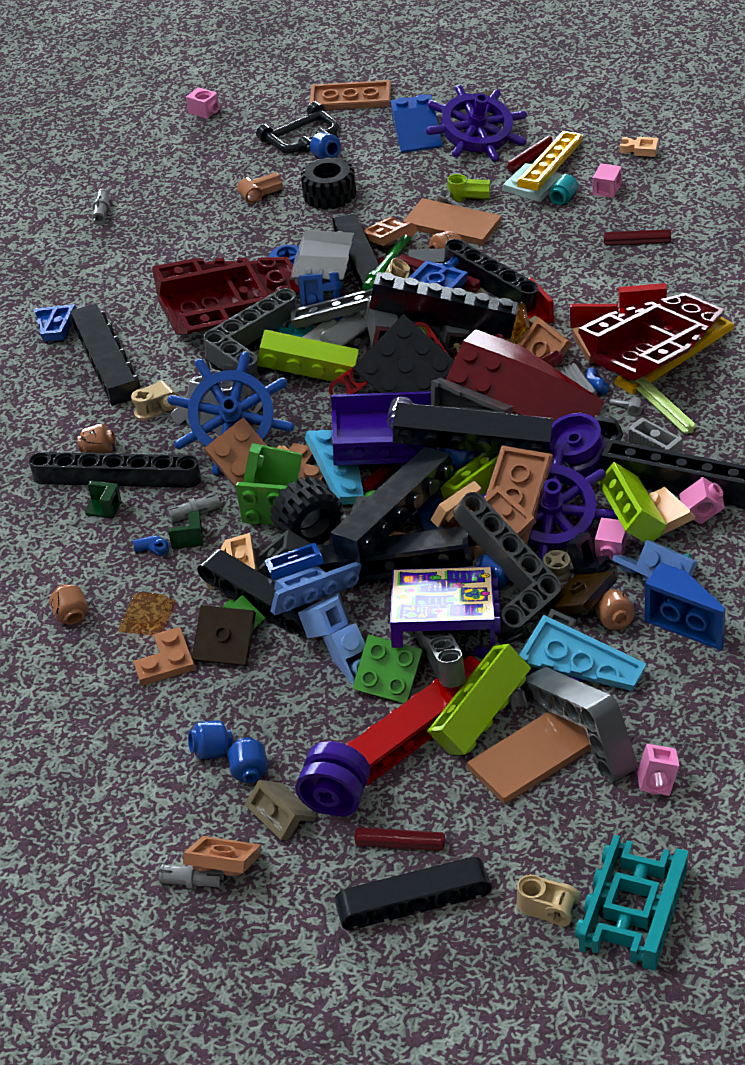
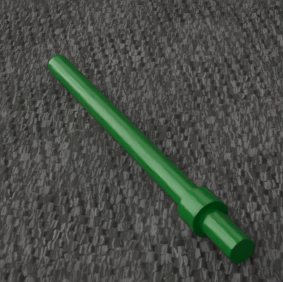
M402 236L375 271H371L368 274L366 282L362 286L363 290L373 288L376 273H385L391 260L397 258L410 242V236Z

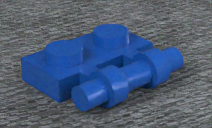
M323 273L299 275L301 307L325 301L324 291L331 290V299L341 297L342 281H339V273H329L330 282L323 283ZM342 316L336 317L334 320H340Z

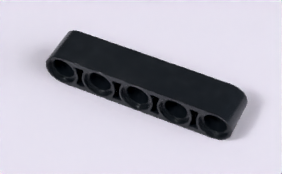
M450 239L446 242L444 263H447L451 257H456L459 260V264L455 268L468 272L470 277L479 279L481 281L480 288L499 299L508 298L513 302H517V309L522 312H531L536 308L539 287L534 281L462 240Z
M220 549L214 550L197 567L199 576L209 585L234 600L243 595L265 619L291 634L294 632L299 634L298 637H302L305 634L298 612L311 606V603L278 615L272 614L270 610L276 592L274 590L275 581H272L270 578Z
M469 857L349 887L338 892L334 901L343 929L351 931L354 930L353 927L363 928L385 922L384 919L387 918L394 920L414 915L415 911L422 913L445 907L446 903L453 905L477 899L476 896L478 895L484 897L491 892L492 886L482 859Z

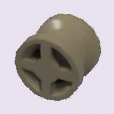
M553 550L546 553L543 563L558 578L560 583L568 580L571 574L569 554L561 550Z

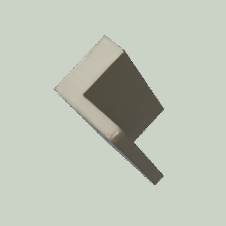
M258 780L245 803V806L280 840H288L300 821L314 822L317 818L315 813L280 782Z

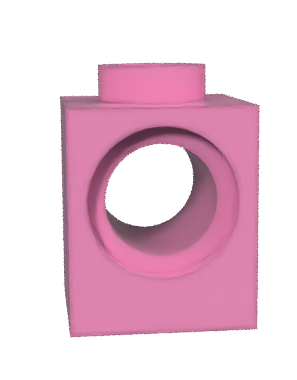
M198 87L186 96L188 112L190 114L208 119L220 110L216 92Z
M600 164L593 176V195L614 198L622 184V166Z
M704 477L679 494L680 501L695 515L694 521L699 524H703L725 508L721 487Z
M601 518L595 537L596 557L609 556V559L613 560L614 555L624 554L628 533L624 530L619 520Z
M646 743L637 772L640 791H645L652 795L662 794L670 796L679 769L676 749Z

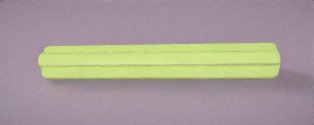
M641 377L636 381L629 380L631 384L637 382L639 384L637 391L682 433L686 435L694 432L695 423L645 377Z

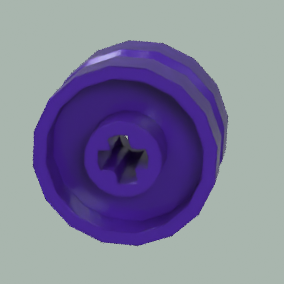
M571 413L558 418L552 423L550 454L553 455L555 448H562L564 452L563 461L584 478L601 469V455L606 444L599 422L594 417L584 413Z
M319 742L312 746L307 754L303 769L295 785L296 795L303 804L315 812L339 817L349 816L356 812L360 804L363 790L371 773L370 764L364 755L355 748L339 742Z

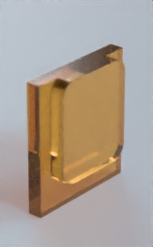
M522 302L517 308L511 339L505 338L507 341L515 344L530 329L526 307Z
M139 592L133 595L118 628L119 632L145 635L162 632L175 600L167 598L165 594Z

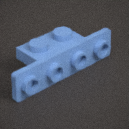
M646 540L638 561L626 555H614L613 561L620 564V569L633 574L636 571L643 575L642 579L645 581L648 580L660 562L684 570L690 576H693L698 563L651 540Z
M356 561L326 573L319 566H315L276 580L274 587L276 592L270 612L278 615L355 586L359 580L362 565Z

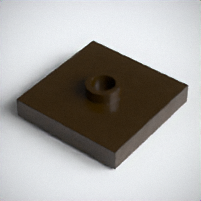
M613 571L574 575L544 609L547 614H549L551 609L564 615L588 613L618 579Z
M201 605L192 660L247 666L256 612L254 610Z

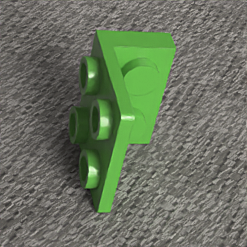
M252 443L243 482L285 485L288 487L289 483H295L298 479L303 455L293 451Z
M237 482L236 491L242 522L253 525H273L270 517L272 515L270 512L271 507L275 505L273 501L275 497L280 495L279 492L287 488V486Z
M368 634L353 689L388 700L405 703L409 700L418 666L424 664L426 655L423 649L403 644L402 648H392L391 640Z

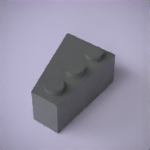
M443 378L431 381V406L513 414V406Z

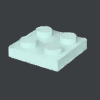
M525 163L503 184V191L541 202L550 193L551 187L563 174L555 172L538 191L517 187L518 179L532 165Z

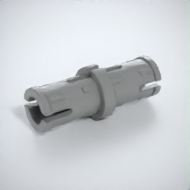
M106 189L98 190L97 198L92 206L94 210L92 219L98 225L105 222L106 213L110 209L109 199L111 195Z
M213 493L203 498H191L186 503L167 508V513L171 523L174 524L181 520L189 519V511L199 510L201 515L220 509L221 504L218 495Z
M162 864L160 871H163V873L159 872L160 884L186 885L188 889H194V886L222 888L223 882H220V879L224 880L222 870L197 871L193 869V866L189 865L171 866Z

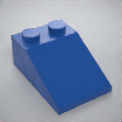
M421 94L417 97H400L396 100H390L392 122L401 153L442 147L440 134H426L428 127L438 125L436 111L427 106V103L433 100L431 95Z
M660 562L645 582L644 622L721 651L723 649L726 609L686 571Z

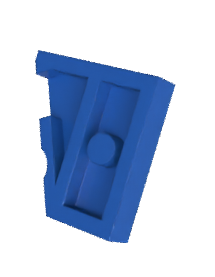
M75 304L35 308L34 311L43 341H60L65 339L73 323L70 311L77 309Z

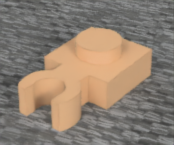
M623 137L620 144V153L634 152V156L655 157L659 138L637 137L636 140Z

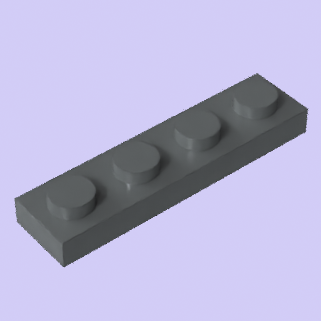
M373 288L291 310L293 328H307L314 323L321 321L330 322L336 317L352 316L359 311L366 310L368 298L372 295Z

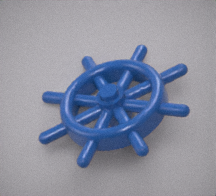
M248 352L241 353L237 371L226 370L212 374L204 360L197 359L195 366L204 380L195 388L191 398L170 395L167 399L170 405L188 409V420L192 430L175 441V448L182 449L196 440L206 447L214 441L207 433L223 424L221 434H223L243 417L248 423L260 425L256 433L263 441L267 438L271 428L292 432L295 428L292 422L274 418L273 403L270 397L286 387L287 380L279 378L265 387L258 379L246 373L250 360ZM233 383L231 395L226 397L219 385ZM243 385L255 392L239 402ZM211 390L219 405L202 402V400ZM257 403H262L263 416L245 412ZM199 411L218 415L200 425ZM213 463L212 474L218 476L221 474V470Z

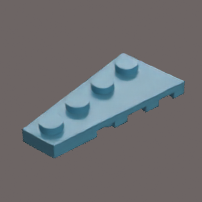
M332 430L307 431L305 440L329 489L339 498L342 505L354 504L357 496H364L359 465L333 464Z
M545 615L542 616L519 654L530 667L538 669L547 667L567 676L629 691L635 689L646 669V663Z

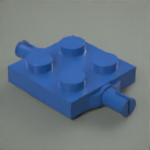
M451 257L444 264L426 260L409 278H415L420 282L429 284L438 283L448 288H460L468 280V272L456 269L455 267L459 264V260L456 257Z

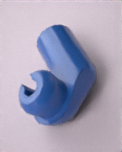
M588 368L585 377L596 392L600 395H605L609 390V384L604 382V379L598 377L597 369Z
M158 535L133 540L135 553L149 550L157 555H165L170 549L168 541Z

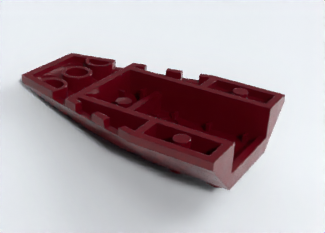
M246 257L237 258V261H225L224 258L204 261L203 258H193L152 267L158 302L176 334H189L212 329L280 289H291L295 292L296 296L300 294L299 284L290 280L293 265L288 257H258L257 261H248Z
M682 293L663 298L660 304L648 302L644 303V308L636 310L634 307H629L622 314L616 311L608 313L580 327L578 333L596 364L608 371L624 376L627 380L636 381L686 354L724 314L725 309L688 293Z
M476 329L463 341L445 379L513 406V414L553 418V422L571 413H584L595 417V415L599 416L604 405L602 399L524 347Z

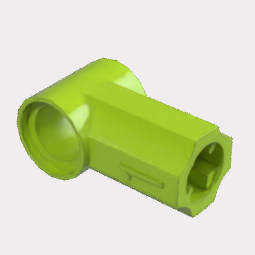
M452 174L447 178V189L451 193L450 197L456 202H461L465 199H489L490 180L467 179L462 174Z

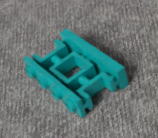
M614 835L611 845L606 844L604 847L602 870L597 869L593 879L595 890L593 894L588 893L584 905L585 918L584 920L579 919L576 925L575 938L579 939V951L586 953L587 947L592 948V952L599 953L602 941L630 947V962L637 963V960L643 961V968L656 971L687 874L689 851L676 848L674 855H670V850L663 849L660 861L632 855L633 842L627 840L626 844L621 843V836ZM620 856L621 869L632 871L634 874L631 876L615 872L613 881L610 883ZM667 868H669L662 893L659 895V882L647 880L646 876L664 879ZM620 890L647 896L644 910L640 911L616 905ZM604 906L603 918L617 922L616 927L598 922L596 930L592 934L601 907ZM651 918H653L645 945L643 947V934L630 931L629 927L631 925L643 929H648Z

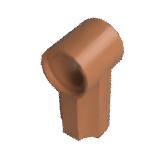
M277 172L254 180L248 177L243 178L237 185L239 194L248 204L260 202L263 196L283 189V183Z

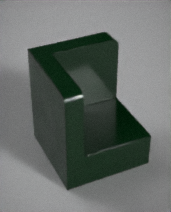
M90 481L88 488L91 500L85 510V515L113 519L122 502L118 484Z
M199 510L189 511V526L169 528L172 549L203 546V528Z

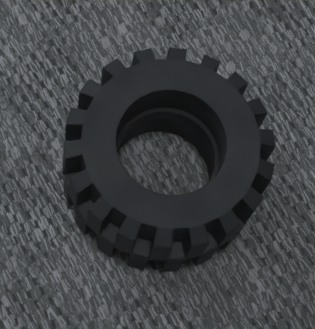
M318 159L310 162L309 165H306L301 170L303 198L306 203L308 202L309 206L314 205V208L317 209L320 207L323 209H328L329 207L336 209V206L342 207L345 206V203L349 204L356 196L354 167L344 159Z
M306 477L305 480L299 478L295 483L291 482L287 488L282 489L279 492L280 495L275 497L273 501L275 505L271 507L270 511L272 513L270 516L271 521L281 534L289 529L309 543L319 545L324 540L327 541L330 538L331 531L341 523V516L343 515L341 507L343 505L324 482L318 478Z

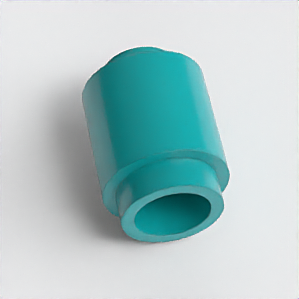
M562 175L550 189L549 196L551 201L556 205L566 204L578 190L577 180L571 175Z

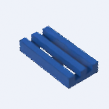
M316 543L264 560L272 581L324 563Z

